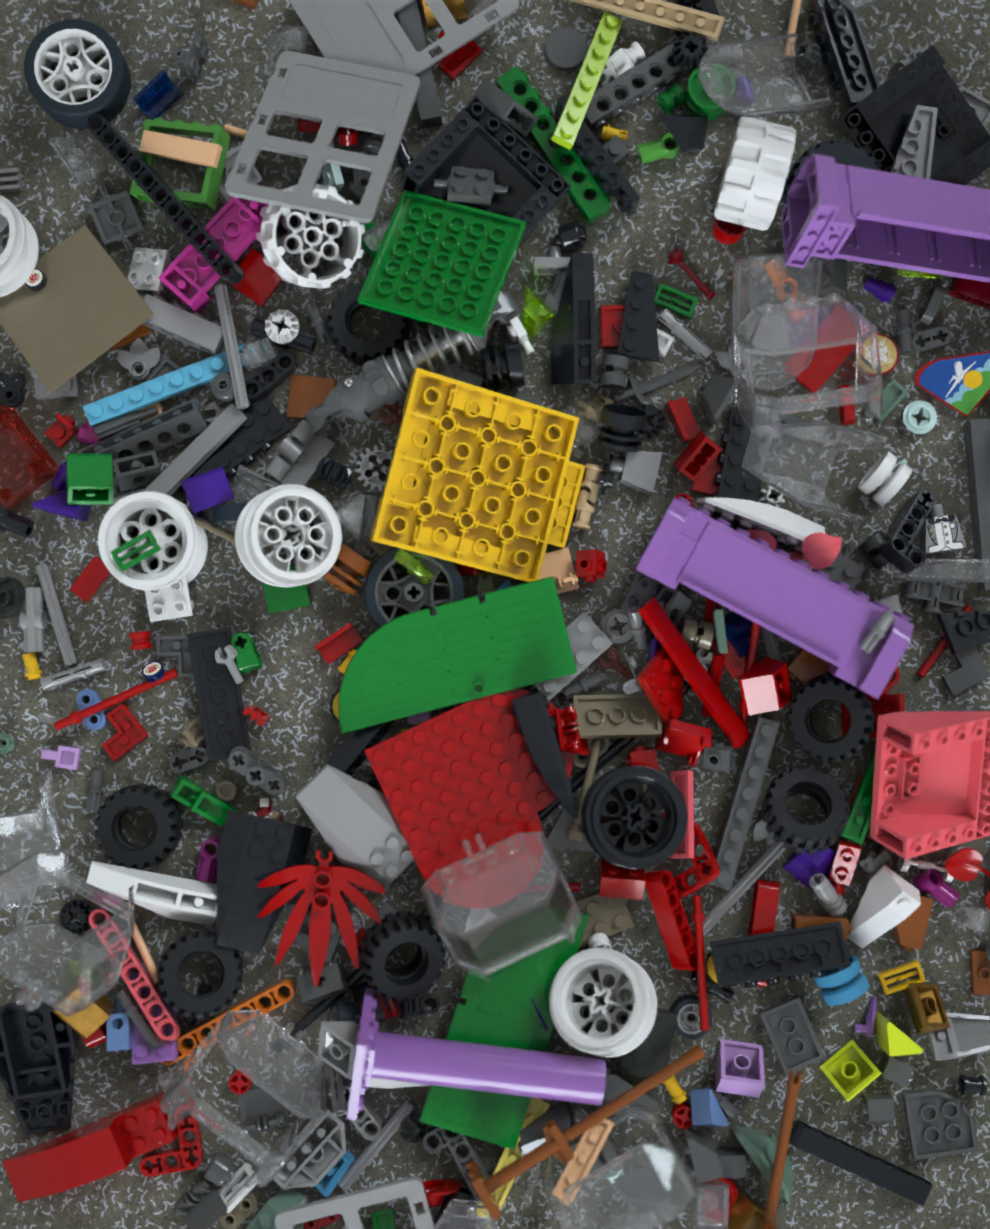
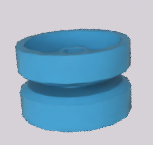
M848 955L850 967L823 972V977L814 978L816 985L823 988L821 995L828 1006L848 1003L859 998L870 988L866 975L860 973L861 965L855 955Z

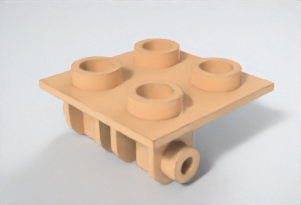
M568 547L545 553L539 580L553 576L558 594L579 589L578 577L576 576Z

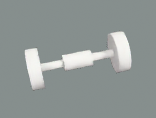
M898 856L897 869L899 871L907 872L911 864L917 866L918 869L929 870L934 868L941 871L943 881L951 882L954 878L945 868L946 860L942 867L935 866V863L922 860L917 862L911 860V858L904 859Z

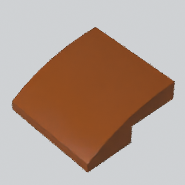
M291 375L286 417L290 419H305L304 416L310 409L324 403L330 391L336 387L337 380Z

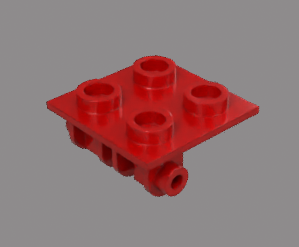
M567 706L565 710L555 708V722L560 751L588 756L587 739H580V731L575 728L579 726L578 722H575L578 721L577 710H574V706Z

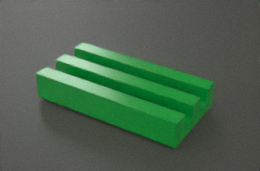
M661 282L654 296L655 305L664 309L667 308L669 311L691 319L699 300L697 297ZM661 290L692 302V305L661 293ZM658 297L661 298V299H664V300H666V301H669V302H671V303H673V304H676V305H678V306H681V307H683V308H685V309H688L689 312H688V311H685V310H683V309H681V308H678V307H676V306H673V305H671V304H669V303H666V302H664V301H661V300L658 299Z
M148 530L112 550L110 553L119 569L124 572L162 549L158 545L156 538H154L152 531ZM149 538L150 541L119 558L118 554ZM153 545L154 548L146 551L145 553L139 555L138 557L130 560L125 564L122 563L123 561L129 559L130 557L138 554L139 552Z

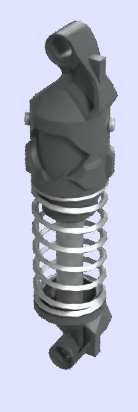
M510 292L500 293L483 338L453 329L448 331L446 327H442L445 334L441 335L434 326L429 325L432 342H429L423 334L417 333L416 339L420 347L419 350L410 341L405 340L404 347L406 352L392 348V355L385 356L381 354V356L367 361L359 374L350 375L337 381V386L330 391L324 403L310 409L304 417L315 436L326 433L331 429V423L334 418H350L364 422L380 406L384 404L395 405L397 401L404 398V395H407L414 369L426 367L429 372L436 373L432 362L438 360L442 367L448 370L449 366L444 355L449 352L460 363L461 357L456 348L460 345L463 346L469 355L473 356V349L469 340L476 351L486 348L488 333L494 321H509L515 318L520 313L519 307Z

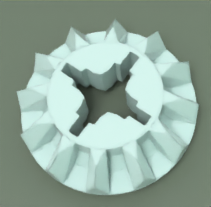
M922 400L911 402L902 413V423L905 424L907 430L914 434L929 432L937 421L934 407ZM920 411L921 417L926 420H922L917 424V419L913 415H917Z

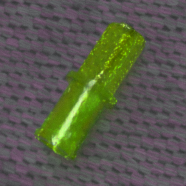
M404 549L397 551L394 556L395 560L408 569L409 574L413 573L425 585L429 583L428 578L430 580L433 579L434 573L424 567L419 559L413 558Z

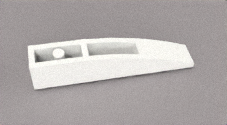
M697 498L696 501L703 505V509L714 513L717 511L721 513L722 518L730 521L735 519L740 522V526L748 529L753 527L767 531L776 537L778 543L784 545L789 543L794 545L795 550L803 552L802 543L808 535L812 533H825L824 526L788 510L765 503L734 498Z
M95 861L91 862L86 883L169 919L212 926L216 920L217 884Z

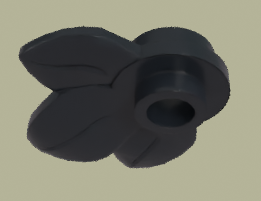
M0 372V405L18 407L22 404L24 397L21 390L25 385V379L20 372H16L11 377Z
M612 454L609 457L608 463L604 464L599 484L602 485L601 495L603 496L606 488H612L615 472L610 471Z

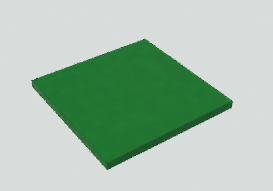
M403 190L362 287L358 302L359 304L483 338L526 229V221Z

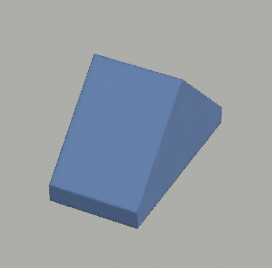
M711 1088L691 1091L693 1126L705 1128L728 1126L729 1123Z

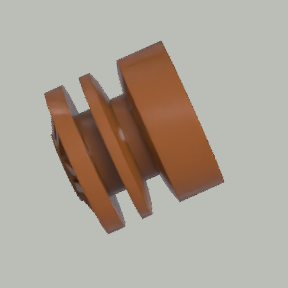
M341 543L337 561L323 577L329 584L341 592L355 596L357 591L350 587L351 584L355 583L361 587L362 584L356 578L359 574L367 578L373 564Z

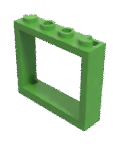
M155 117L154 120L145 119L142 136L144 130L208 137L213 138L212 143L223 147L217 168L207 166L201 194L173 190L187 207L215 211L230 135L218 124H211V126H206L199 122L188 124L176 119L170 122ZM138 150V153L151 166L153 155L143 154ZM132 179L130 194L140 201L154 203Z

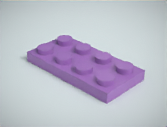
M139 973L131 974V980L137 979ZM156 984L155 986L160 992L158 984ZM145 987L142 990L141 996L143 999L149 997L151 992L149 987ZM158 1005L153 1009L152 1014L155 1018L161 1015V1006ZM168 1005L169 1009L171 1010V1012L173 1013L174 1017H175L176 1020H177V1012L174 1011V1010ZM132 1021V1065L178 1060V1038L173 1041L164 1040L165 1042L159 1048L152 1051L148 1042ZM168 1024L164 1028V1034L167 1037L174 1031L172 1024Z

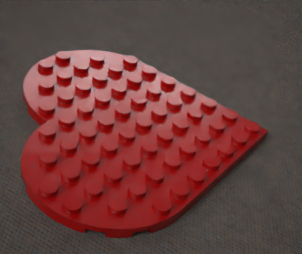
M512 689L467 701L364 750L423 878L439 895L456 904L469 907H485L501 903L517 894L530 881L539 865L543 849V830L537 812L546 808L556 798L546 786L531 761L522 741L509 701L511 698L529 693L530 691ZM549 702L547 711L549 716H553L555 721L554 709L556 707ZM556 725V729H554V732H555V735H556V739H557V741H558V733H557V725ZM560 751L565 762L567 777H570L574 753Z

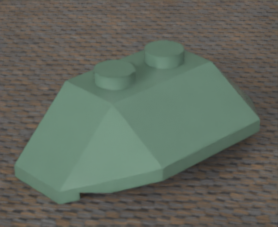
M733 1126L732 1130L770 1184L777 1147L776 1138L773 1135L769 1137L764 1130ZM788 1155L786 1157L779 1196L785 1207L790 1205L795 1175L790 1167L793 1163Z
M298 1188L282 1189L266 1202L246 1229H276L274 1222L276 1213L280 1210L306 1204L307 1198ZM305 1222L295 1224L294 1229H304Z

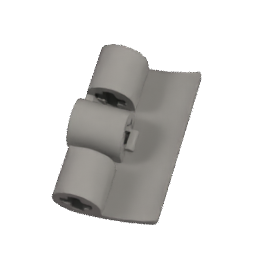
M302 419L292 434L281 443L277 449L278 453L264 471L283 485L305 486L316 471V466L322 457L328 455L335 443L324 435L315 436L308 422Z

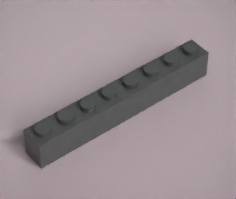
M754 716L750 729L751 735L746 742L713 854L719 864L720 873L716 879L709 883L711 885L727 890L731 889L780 723Z

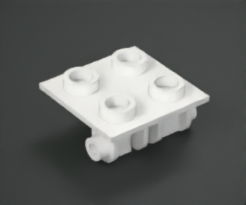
M135 247L127 277L135 289L152 291L156 295H160L163 292L164 284L158 277L169 267L171 262L168 250Z
M186 574L168 587L158 590H145L150 622L193 616L194 602L190 600Z

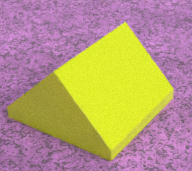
M876 1012L877 1043L890 1057L921 1054L924 1051L881 1013Z
M853 1040L848 1042L820 1066V1069L848 1102L882 1074Z

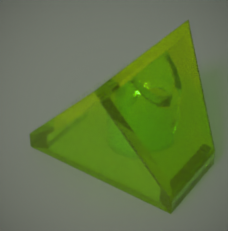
M525 285L523 315L520 322L526 332L534 339L554 317V314Z

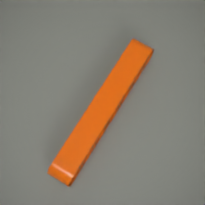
M282 979L183 1032L178 1037V1060L161 1063L171 1065L287 1003L296 992V984L291 979ZM280 987H288L290 994H282ZM261 997H268L271 1000V1004H263ZM242 1007L250 1008L252 1015H245ZM223 1018H230L232 1020V1025H226L223 1022ZM204 1028H210L213 1031V1035H206ZM185 1038L192 1039L194 1046H188L185 1043Z

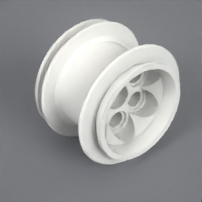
M147 491L126 496L108 510L100 525L98 547L105 566L120 582L129 587L144 591L158 590L176 583L185 574L187 583H190L198 575L207 557L208 537L206 529L196 525L187 505L169 495ZM152 516H156V525L150 527L149 519ZM171 526H176L177 529L174 536L168 535V529ZM134 528H138V536L151 530L162 550L122 572L110 552L134 539L131 537ZM149 538L118 554L119 558L150 541ZM150 546V547L146 548L145 550L141 551V552L139 553V555L145 553L146 551H148V550H150V549H152V548H154V547H153V546ZM176 547L177 555L174 558H170L169 550ZM132 557L123 561L122 563L125 564L129 562L130 560H132ZM157 559L159 566L157 569L152 570L150 566L151 561Z

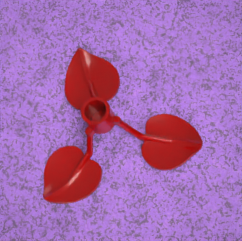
M963 848L946 860L945 868L947 872L957 880L972 881L977 877L978 870L990 877V872L980 866L983 861L981 854L973 848ZM990 889L984 897V903L989 910Z

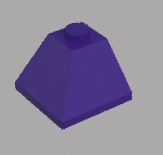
M66 490L35 501L32 507L84 522H87L91 505H68Z
M829 847L822 852L817 849L814 854H808L807 850H803L802 854L795 853L794 851L782 867L813 891L809 884L810 878L817 873H822L828 879L835 853Z

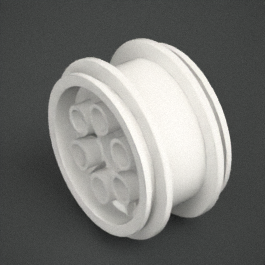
M0 195V297H3L23 286L33 273L39 256V242L32 224L18 211L14 204Z
M280 485L258 494L243 508L235 527V546L242 564L255 578L275 587H294L316 581L331 569L341 549L342 530L336 511L328 500L317 491L301 485ZM288 503L294 504L293 513L289 509ZM279 510L285 513L286 518L284 522L278 519L277 513ZM300 511H304L307 515L305 522L299 517ZM264 515L273 523L268 525L260 522V519ZM313 520L315 525L310 527L309 523ZM269 529L275 533L273 541L267 537ZM312 530L317 532L318 539L316 541L311 538L310 533ZM295 532L289 540H283L287 533ZM269 545L271 548H274L266 556L261 551V548ZM310 545L317 547L316 552ZM281 548L284 549L287 555L285 560L279 557L278 552ZM302 548L308 553L306 560L300 555ZM292 558H294L295 571L289 570Z
M591 948L573 955L560 967L551 985L549 1007L557 1031L571 1046L599 1057H617L637 1048L649 1035L656 1019L657 996L651 978L634 960L613 949ZM598 970L600 982H596L592 972ZM625 975L629 980L621 987L622 979ZM614 977V985L608 988V979ZM594 985L595 992L589 996L588 988ZM631 991V999L625 1002L623 998L625 992ZM575 995L584 997V1003H574ZM601 998L604 999V1001H605V1003H606L605 1006H602V1005H601V1002H600V999H601ZM627 1006H633V1011L627 1010ZM590 1007V1016L585 1018L584 1011ZM627 1013L628 1021L622 1025L620 1017ZM607 1021L608 1029L602 1033L600 1026L603 1022ZM594 1022L590 1031L586 1034L583 1029L589 1023ZM615 1024L619 1030L616 1034H614Z

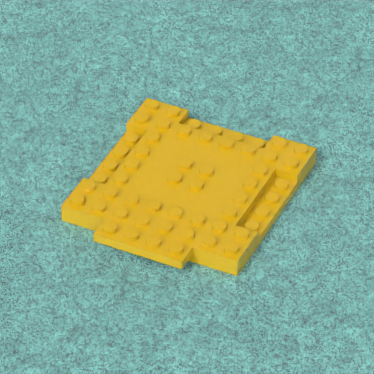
M420 368L414 369L402 411L404 413L383 496L379 501L370 541L480 569L526 583L539 580L547 544L559 548H565L581 487L585 465L569 461L580 418Z

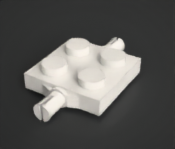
M517 316L509 321L499 320L502 326L504 324L507 326L509 331L507 335L512 343L518 342L519 347L523 346L527 355L535 351L529 342L526 330Z

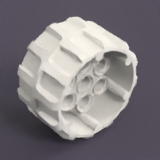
M747 116L740 118L716 200L714 217L717 220L762 231L768 230L777 211L796 141V130L793 127Z
M316 184L312 193L314 197L354 204L352 200L344 199L337 193V189L330 185ZM297 185L280 190L293 192ZM272 204L262 207L260 215L263 218L260 232H256V240L261 242L265 255L262 260L265 265L273 268L280 276V279L285 282L308 288H329L331 283L339 279H347L352 273L349 269L357 258H362L364 250L360 248L361 236L365 233L364 224L341 218H325L326 215L318 214L317 218L312 220L307 211L300 213L290 211L291 209ZM281 215L282 225L288 232L281 236L279 245H277L276 227ZM292 215H295L298 219V224L295 228L289 223ZM329 222L334 225V232L332 234H329L326 230ZM343 227V246L339 255V247L334 242V238L341 235ZM309 230L315 233V238L312 242H309L306 237ZM292 237L295 241V247L289 250L286 243ZM327 244L331 247L329 256H325L323 248ZM307 252L312 255V260L309 264H306L303 258ZM285 253L296 254V261L302 267V271H292L281 256ZM320 259L330 260L332 266L319 275L310 273L311 268L316 267Z

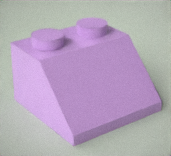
M720 1039L715 1070L716 1092L759 1098L765 1086L763 1045Z

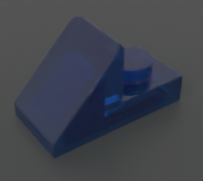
M733 612L724 617L726 637L742 658L748 654L751 636L748 628L752 625V621Z

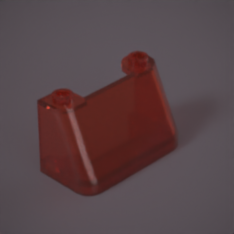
M0 407V484L3 487L0 490V503L6 509L17 506L53 478L59 467L18 413L12 408Z

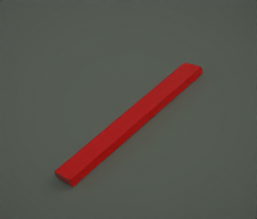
M655 597L650 598L638 610L639 614L734 748H740L751 735Z

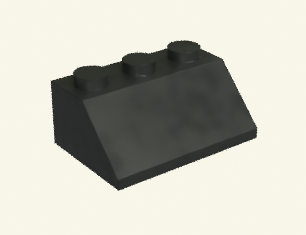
M629 1006L628 1010L633 1011V1006ZM657 1007L656 1019L647 1038L631 1052L617 1056L615 1068L636 1076L650 1077L667 1066L678 1014Z

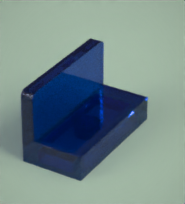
M162 70L133 100L149 119L154 120L155 117L160 118L184 94L170 80L168 74Z

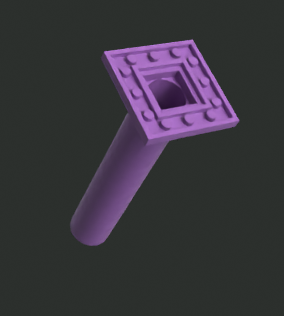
M372 988L365 989L347 1119L356 1120L357 1110L362 1111L364 1097L360 1095H364L365 1087H370L371 1078L583 1104H602L606 1083V1063L604 1059L378 1031L379 1022L375 1021L378 998H373L374 991Z

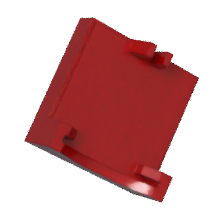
M670 719L662 730V736L657 737L655 740V749L687 757V765L695 767L702 750L705 747H711L712 729Z

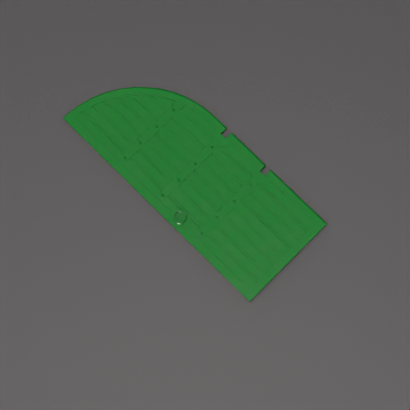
M551 576L485 593L486 602L479 603L478 596L435 606L437 614L432 616L430 615L429 608L405 614L380 627L358 648L345 671L338 703L341 733L577 673L554 577Z
M569 910L543 911L520 918L497 932L476 955L466 974L459 997L466 999L465 1005L461 1003L456 1004L445 1039L546 1052L554 1027L549 1007L551 985L560 967L569 958L577 954L589 914ZM531 999L533 1000L538 1011L541 1013V1016L543 1017L546 1025L549 1028L548 1030L545 1031L544 1026L538 1017V1014L535 1010L534 1005L532 1004ZM430 1085L419 1121L515 1150L531 1097Z

